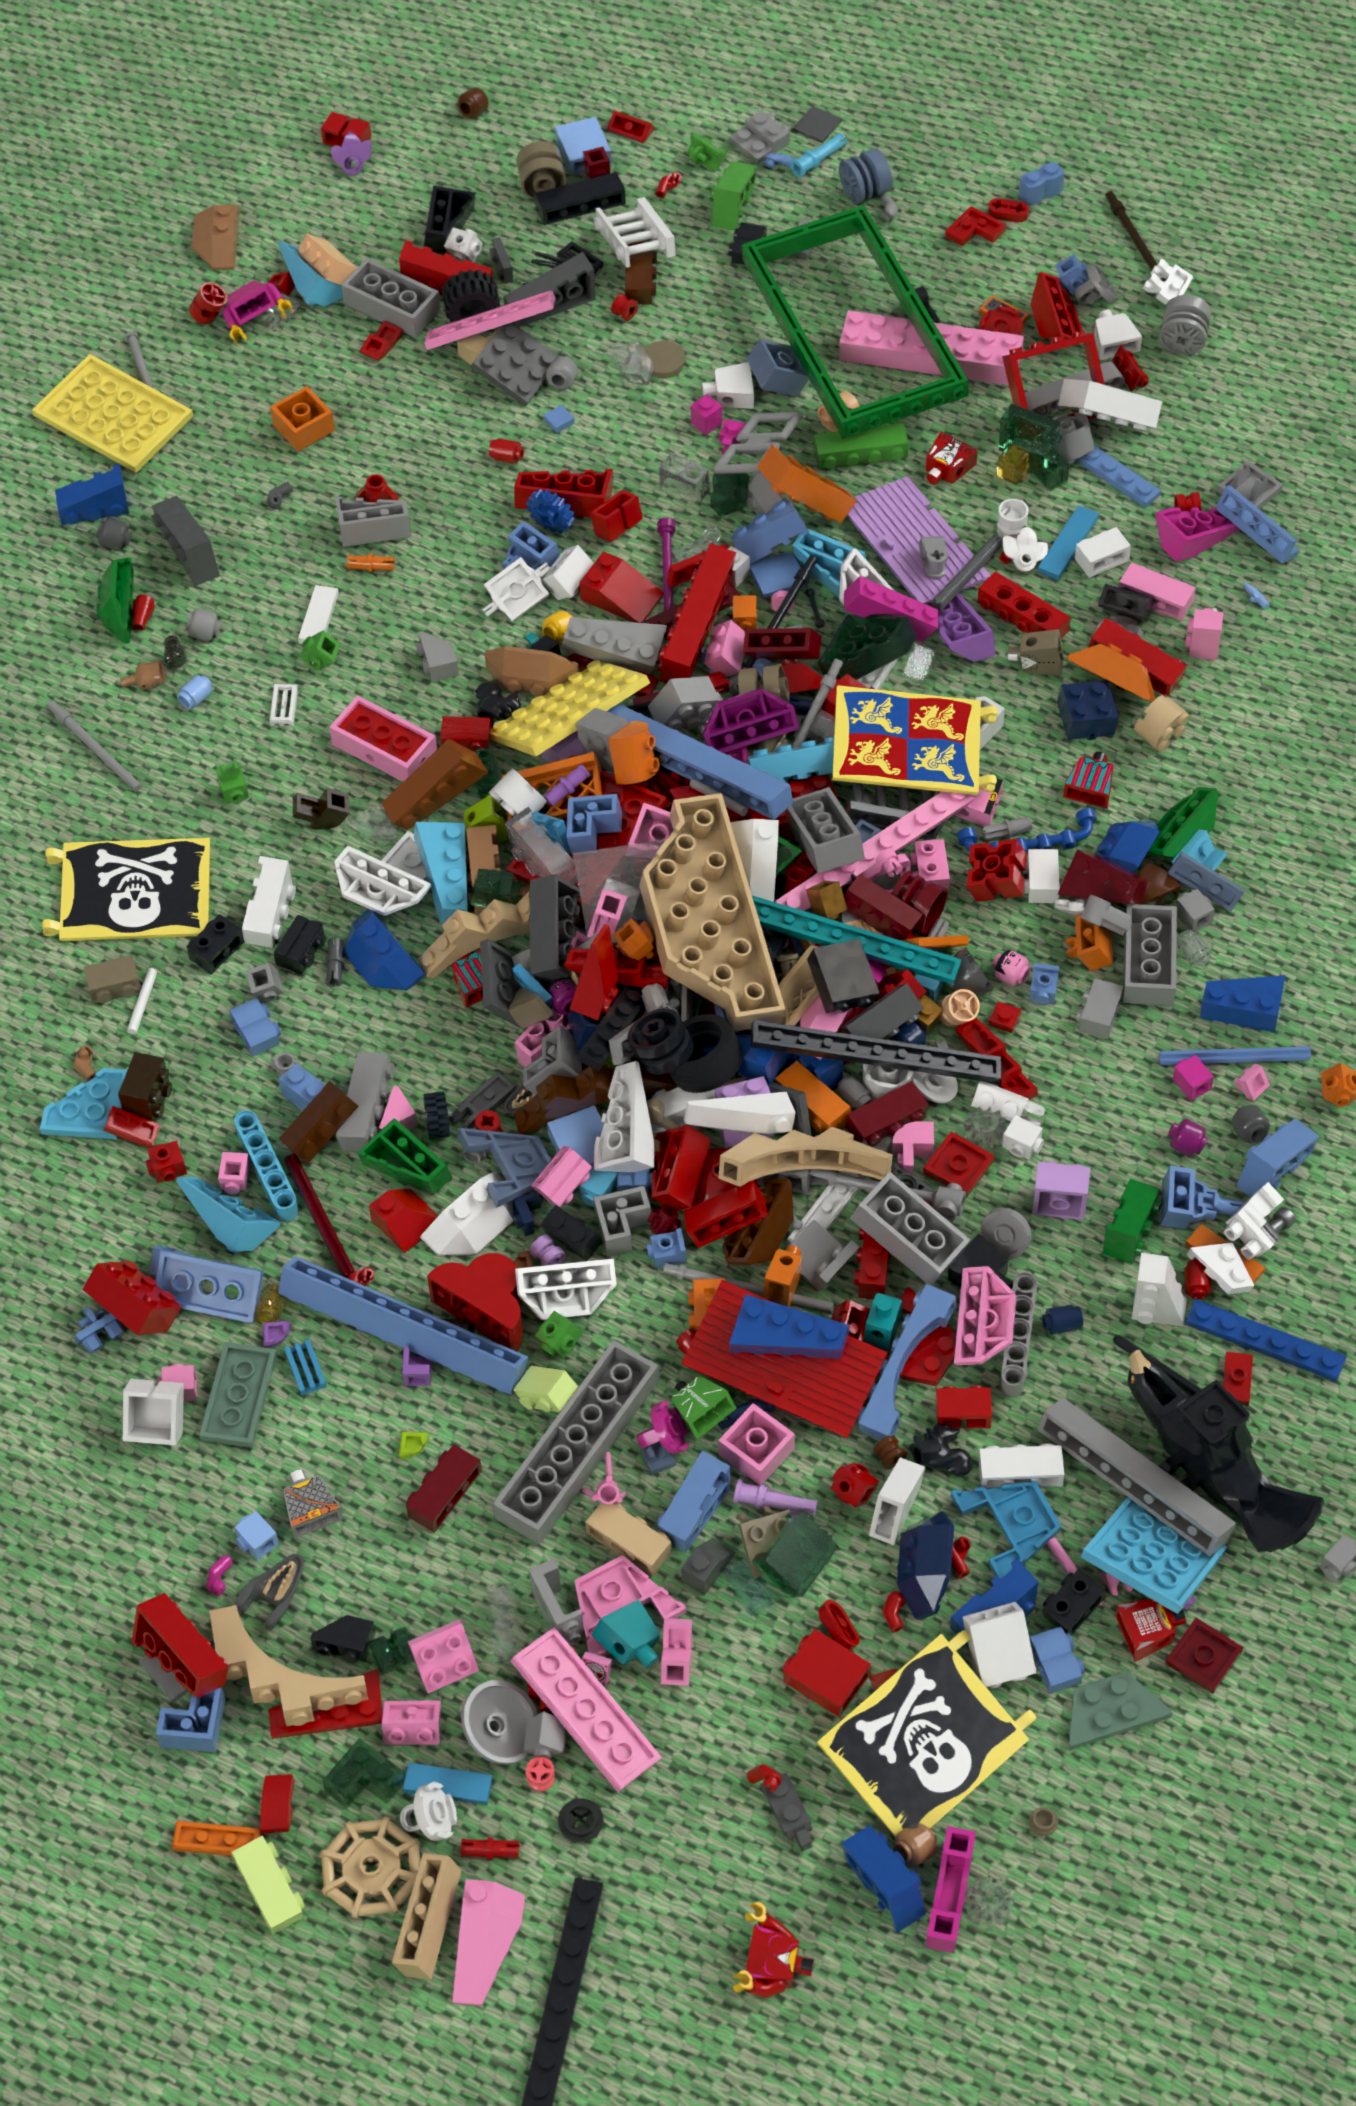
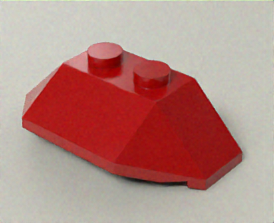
M1040 272L1030 303L1038 334L1041 338L1050 341L1051 338L1064 336V339L1072 338L1071 333L1083 330L1076 307L1068 293L1060 286L1061 282L1058 277Z

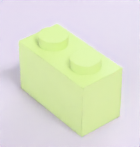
M530 1366L513 1391L520 1398L519 1402L528 1409L534 1408L546 1412H561L578 1389V1386L565 1370Z

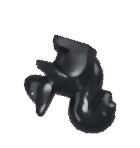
M490 681L481 683L475 690L476 697L479 699L477 702V716L490 718L491 728L498 722L499 717L507 719L511 717L509 713H513L521 708L518 691H514L506 698L501 697L502 689L500 685Z
M936 1424L933 1430L926 1428L924 1441L918 1435L913 1436L914 1443L909 1445L916 1464L938 1470L947 1469L949 1474H954L955 1476H965L973 1467L972 1458L966 1450L961 1448L950 1449L948 1445L949 1442L958 1438L959 1429L951 1428L944 1424Z

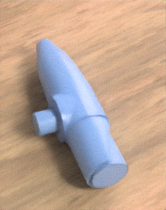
M1248 583L1243 584L1251 596L1249 598L1250 602H1257L1263 609H1267L1270 606V603L1256 588Z

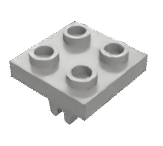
M1245 461L1242 466H1239L1235 472L1218 485L1217 492L1222 495L1225 487L1230 485L1260 510L1282 491L1283 484L1251 462Z

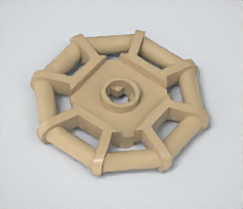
M386 1816L378 1820L354 1823L348 1821L344 1823L345 1827L325 1850H321L319 1855L322 1859L323 1895L325 1897L329 1896L351 1913L352 1918L359 1919L360 1916L393 1913L394 1915L398 1913L400 1906L412 1893L419 1869V1847L421 1846L419 1839L411 1837L394 1824L390 1817ZM379 1831L377 1836H372L373 1839L365 1840V1837L359 1838L358 1836L360 1833ZM386 1834H390L402 1845L398 1847L393 1846L385 1839ZM352 1838L354 1842L344 1854L338 1853L344 1844ZM408 1853L410 1871L401 1869L400 1856ZM374 1861L378 1862L376 1871L366 1872V1862L371 1864ZM333 1862L342 1863L343 1876L336 1880ZM399 1879L407 1880L392 1898L389 1890ZM347 1885L358 1894L356 1901L354 1902L339 1889ZM383 1895L386 1900L384 1902L363 1904L365 1897Z

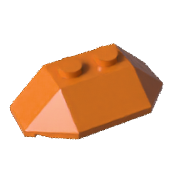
M1110 643L1108 647L1098 644L1068 655L1067 660L1108 680L1150 703L1155 700L1147 668L1141 664L1143 660L1132 654L1126 657L1120 654L1122 651L1120 648Z

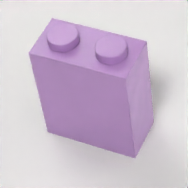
M764 1076L714 1089L715 1099L771 1093ZM719 1130L725 1148L735 1146L750 1136V1134ZM766 1134V1135H762V1136L771 1137V1136H775V1135H774V1134Z

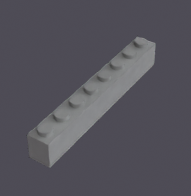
M1064 1397L1045 1410L1038 1427L1040 1433L1055 1444L1061 1445L1062 1449L1205 1554L1211 1557L1228 1543L1236 1522Z

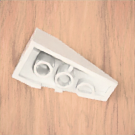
M787 1092L687 1101L684 1121L685 1124L750 1135L753 1133L766 1135L792 1132L796 1112Z

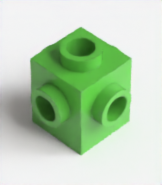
M323 630L312 637L308 636L303 641L301 646L303 649L299 658L315 670L325 666L328 667L334 662L340 643Z
M553 1311L546 1322L540 1326L535 1336L542 1342L540 1348L551 1356L556 1353L565 1358L575 1347L583 1332L572 1321Z

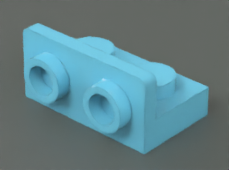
M1200 829L1181 850L1213 871L1227 856L1224 850L1214 848L1207 830ZM1180 851V852L1178 853V855L1172 860V863H1174V861L1177 859V857L1179 856V854L1181 853V851Z

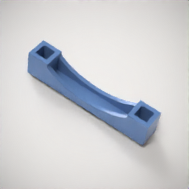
M928 1284L925 1285L923 1291L919 1290L913 1302L915 1308L912 1314L908 1313L902 1324L904 1330L901 1337L894 1339L891 1347L893 1353L889 1361L885 1360L880 1369V1375L882 1376L878 1384L874 1383L869 1392L868 1398H870L867 1407L863 1406L859 1413L857 1421L859 1422L860 1432L879 1440L895 1435L901 1422L900 1413L895 1411V1395L900 1374L917 1345L938 1327L946 1328L957 1305L955 1295Z

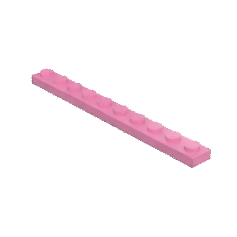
M940 792L864 842L862 845L865 859L851 865L834 868L829 872L817 873L775 902L808 912L811 910L806 889L823 881H839L841 889L853 882L850 877L851 874H855L857 878L859 874L862 875L865 870L875 865L876 858L880 852L892 848L897 853L971 804L974 797L970 794Z

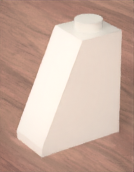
M901 1457L899 1458L878 1494L869 1536L895 1545L921 1487L925 1471L924 1466Z

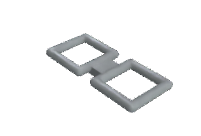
M802 413L753 414L736 438L739 443L745 444H731L713 467V472L715 474L761 473L757 468L760 461L753 464H728V462L735 453L765 455L771 445L780 449V445L776 441H785L802 419ZM788 421L781 432L751 433L759 422Z

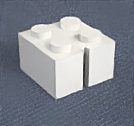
M130 1379L123 1390V1441L176 1445L183 1434L184 1383L160 1381L157 1386H154L155 1381Z

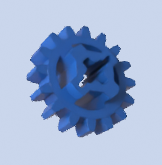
M541 489L537 492L534 491L526 502L528 505L527 511L532 513L530 517L535 518L536 524L543 526L544 529L550 528L551 532L557 530L562 534L563 531L566 532L575 520L572 517L574 512L569 510L571 506L564 503L565 499L559 497L557 493L552 495L547 489L545 492Z

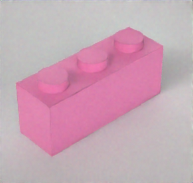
M1134 563L1130 564L1119 582V588L1153 599L1152 610L1180 621L1184 619L1194 602L1196 587Z

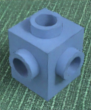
M1075 254L1056 264L1060 276L1058 277L1061 282L1060 285L1063 289L1067 288L1071 295L1075 294L1076 290L1089 280L1086 263L1081 264Z

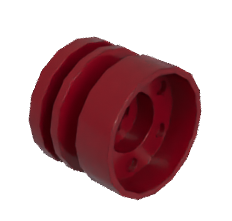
M907 871L898 880L891 894L923 914L914 931L927 935L944 910L948 889L934 882H929L925 886L924 877H917L915 873Z

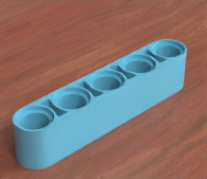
M249 1110L241 1111L234 1119L239 1141L245 1153H248L250 1163L276 1217L281 1221H292L299 1212L295 1193L257 1116Z

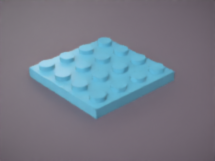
M1127 1497L1084 1548L1081 1558L1178 1614L1224 1556L1227 1547L1224 1545L1210 1557Z

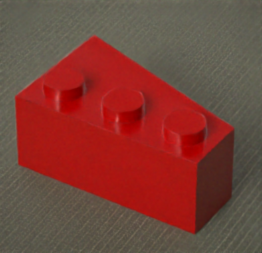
M689 1125L655 1133V1140L660 1141L659 1152H654L657 1170L653 1171L651 1198L663 1205L673 1207L676 1211L691 1208L695 1200L696 1188L702 1175L701 1171L705 1158L708 1155L711 1139Z

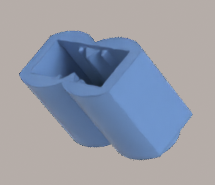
M1056 162L1043 165L1038 170L1025 173L1020 177L1018 197L1028 206L1040 203L1044 198L1058 195L1063 190L1064 170Z
M254 998L229 1010L231 1021L252 1057L280 1044L278 1036L281 1035V1031L275 1021L271 1022L268 1018L270 1017V1012L265 1003L260 1004L258 999Z
M1060 1626L1029 1638L1033 1658L1049 1694L1081 1684L1082 1674L1085 1673V1669L1079 1657L1075 1658L1071 1650L1074 1649V1643L1069 1633H1065Z

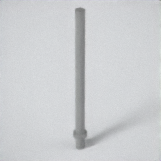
M665 1263L663 1273L677 1276L678 1280H684V1278L690 1280L725 1278V1281L763 1297L764 1286L689 1269L684 1264L676 1266ZM794 1294L791 1302L794 1305L832 1313L834 1306L832 1302Z

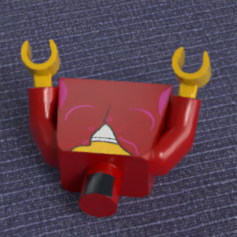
M755 1902L749 1904V1906L755 1910L756 1915L747 1913L745 1914V1919L749 1922L758 1921V1925L754 1924L746 1969L733 1975L734 1978H738L741 1983L733 1986V1990L735 1992L746 1990L750 1994L767 1999L784 1992L786 1988H792L794 1974L812 1976L814 1959L798 1956L799 1940L781 1922L766 1913L762 1903Z

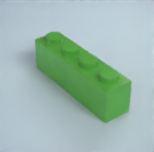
M904 423L882 425L843 439L839 431L814 434V453L818 469H832L839 466H854L870 462L877 463L885 460H900L908 458V439Z

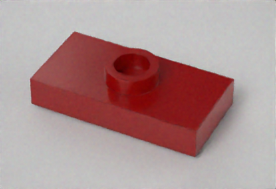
M112 1106L103 1131L151 1149L160 1124Z
M1226 1351L1223 1388L1231 1393L1241 1405L1249 1406L1253 1355Z

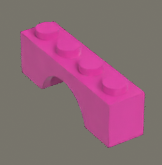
M859 576L844 591V610L862 618L873 614L892 615L902 622L903 635L916 641L924 642L938 629V609Z
M947 1826L937 1888L926 1938V1948L955 1953L975 1844V1831Z

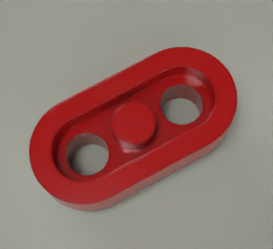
M826 1600L818 1608L821 1623L826 1626L834 1641L852 1651L860 1643L857 1631L844 1609L834 1600Z

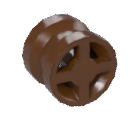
M894 1435L882 1439L873 1449L875 1455L881 1457L882 1465L885 1469L895 1467L900 1457L903 1459L907 1457L906 1450L899 1447V1441Z

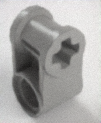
M921 537L919 550L925 574L932 579L944 577L946 572L944 563L948 557L945 537Z

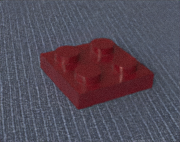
M1195 1618L1167 1657L1165 1664L1214 1694L1243 1652L1244 1647L1200 1619Z

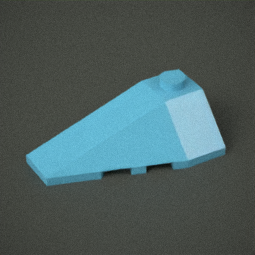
M279 241L280 251L297 291L304 297V302L311 306L318 304L325 307L343 298L341 285L326 280L297 253L299 250L297 247Z
M177 1177L176 1182L217 1240L225 1244L226 1249L233 1253L253 1251L280 1227L281 1222L257 1207L252 1211L241 1206L243 1200L237 1197L221 1195V1189L198 1177Z

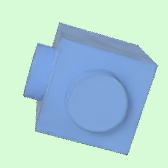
M257 1511L251 1515L244 1516L237 1526L234 1527L237 1535L235 1541L243 1552L248 1550L257 1561L279 1545L276 1532Z

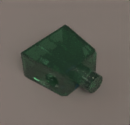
M478 869L473 883L470 905L487 907L494 899L516 905L519 901L521 888L515 875L511 872L497 871L495 869Z

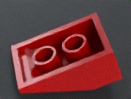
M604 551L579 582L580 600L635 623L646 620L663 597L661 589L626 561Z
M604 924L590 945L570 1006V1010L597 1021L603 1012L607 1013L611 1004L615 1002L619 993V989L615 988L618 982V973L610 927Z

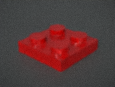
M951 1131L923 1167V1173L945 1186H948L950 1183L960 1185L962 1191H966V1197H968L994 1162L995 1155Z

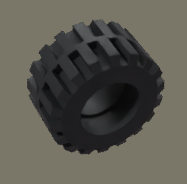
M481 270L460 271L458 275H452L450 277L451 280H447L442 288L447 319H450L451 323L500 307L494 278L490 277L486 272L482 273Z

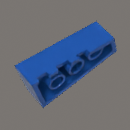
M745 1294L729 1342L730 1353L751 1352L761 1355L770 1353L781 1354V1356L806 1355V1357L841 1359L849 1335V1325Z

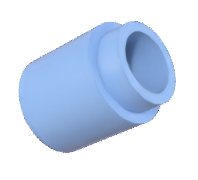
M195 675L179 690L180 693L177 695V698L185 708L191 709L198 706L212 693V684L207 677Z

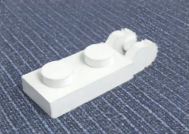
M983 1081L979 1082L971 1105L1009 1121H1012L1016 1115L1039 1127L1041 1123L1023 1115L1024 1111L1042 1116L1045 1113L1043 1106L1028 1101V1098Z

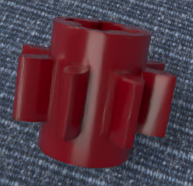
M662 1205L661 1208L655 1206L647 1219V1222L651 1223L650 1230L655 1235L676 1232V1229L681 1224V1221L677 1219L679 1216L678 1212L669 1205Z

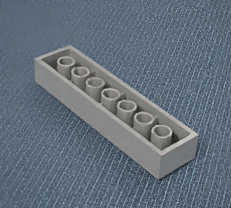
M613 1340L494 1501V1518L540 1545L603 1459L605 1453L608 1452L659 1382L658 1365Z

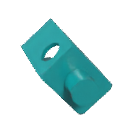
M877 1293L866 1321L863 1342L888 1352L887 1356L891 1350L903 1315L902 1300ZM877 1330L880 1331V1332H882L884 1336H883V1337H877V1336H875V1335H877Z
M639 1599L602 1617L591 1634L621 1664H627L638 1658L645 1668L648 1669L659 1660V1657L652 1649L660 1638V1633Z

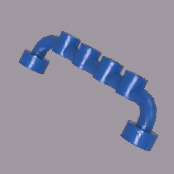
M1085 808L1076 813L1077 823L1083 827L1080 831L1064 830L1057 835L1040 834L1033 839L1017 838L1027 855L1028 849H1053L1052 845L1061 844L1064 850L1073 849L1076 847V841L1086 839L1091 834L1093 824L1097 821L1095 811L1092 808ZM964 828L957 833L959 845L965 846L970 852V845H974L978 841L976 830L974 828ZM998 841L992 842L990 845L996 847L998 846Z

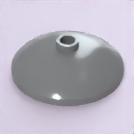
M491 1680L480 1684L467 1696L462 1707V1728L468 1743L481 1757L496 1764H513L530 1754L524 1752L527 1721L538 1715V1712L531 1698L521 1688L507 1681ZM490 1724L494 1726L495 1731L490 1728Z

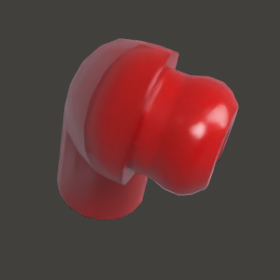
M893 1591L887 1596L882 1609L883 1616L892 1633L904 1628L898 1611L900 1607L906 1604L902 1593L898 1591Z

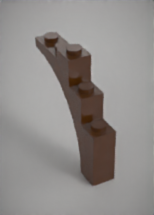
M631 1057L623 1063L639 1062L646 1098H652L656 1092L662 1089L669 1092L678 1088L669 1073L651 1074L643 1068L637 1057ZM588 1067L576 1078L554 1074L549 1075L536 1086L538 1094L514 1113L518 1133L531 1135L548 1122L573 1111L609 1102L608 1093L615 1069L602 1067L597 1072Z

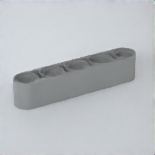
M1112 362L1100 364L1105 385L1120 389L1125 379ZM1089 369L1025 392L1031 421L1067 409L1058 406L1064 379L1092 381Z
M1028 1272L1017 1274L1013 1281L1012 1291L1016 1294L1013 1341L1011 1345L1004 1349L1000 1381L1001 1392L1010 1398L1020 1396L1025 1385L1037 1290V1279ZM1026 1287L1029 1290H1021L1020 1288ZM1024 1310L1026 1313H1018L1017 1311ZM1015 1333H1021V1334H1023L1024 1336L1018 1337V1336H1015L1014 1334H1015ZM1012 1356H1017V1357H1020L1021 1359H1019V1360H1014V1359H1012V1358H1010V1357H1012ZM1013 1379L1016 1380L1017 1383H1009L1008 1380Z

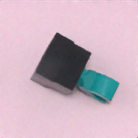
M531 632L524 637L529 642L526 645L528 649L553 652L561 656L559 643L549 636L545 635L539 640Z

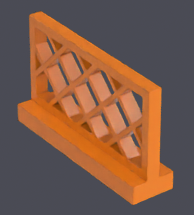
M594 752L517 771L536 791L547 787L548 790L544 793L546 794L559 783L561 777L565 778L579 764H582L590 776L593 775V779L588 785L583 783L578 785L584 789L578 797H586L589 793L595 796L602 795L600 781L602 765ZM568 794L554 807L546 802L545 806L550 809L545 815L559 819L567 818L568 809L562 810L559 807L566 799L574 797ZM507 811V822L510 832L531 827L529 822L524 827L518 821L514 822V817Z

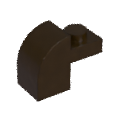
M327 788L319 799L296 793L293 797V817L311 822V829L314 830L335 828L349 815V794Z

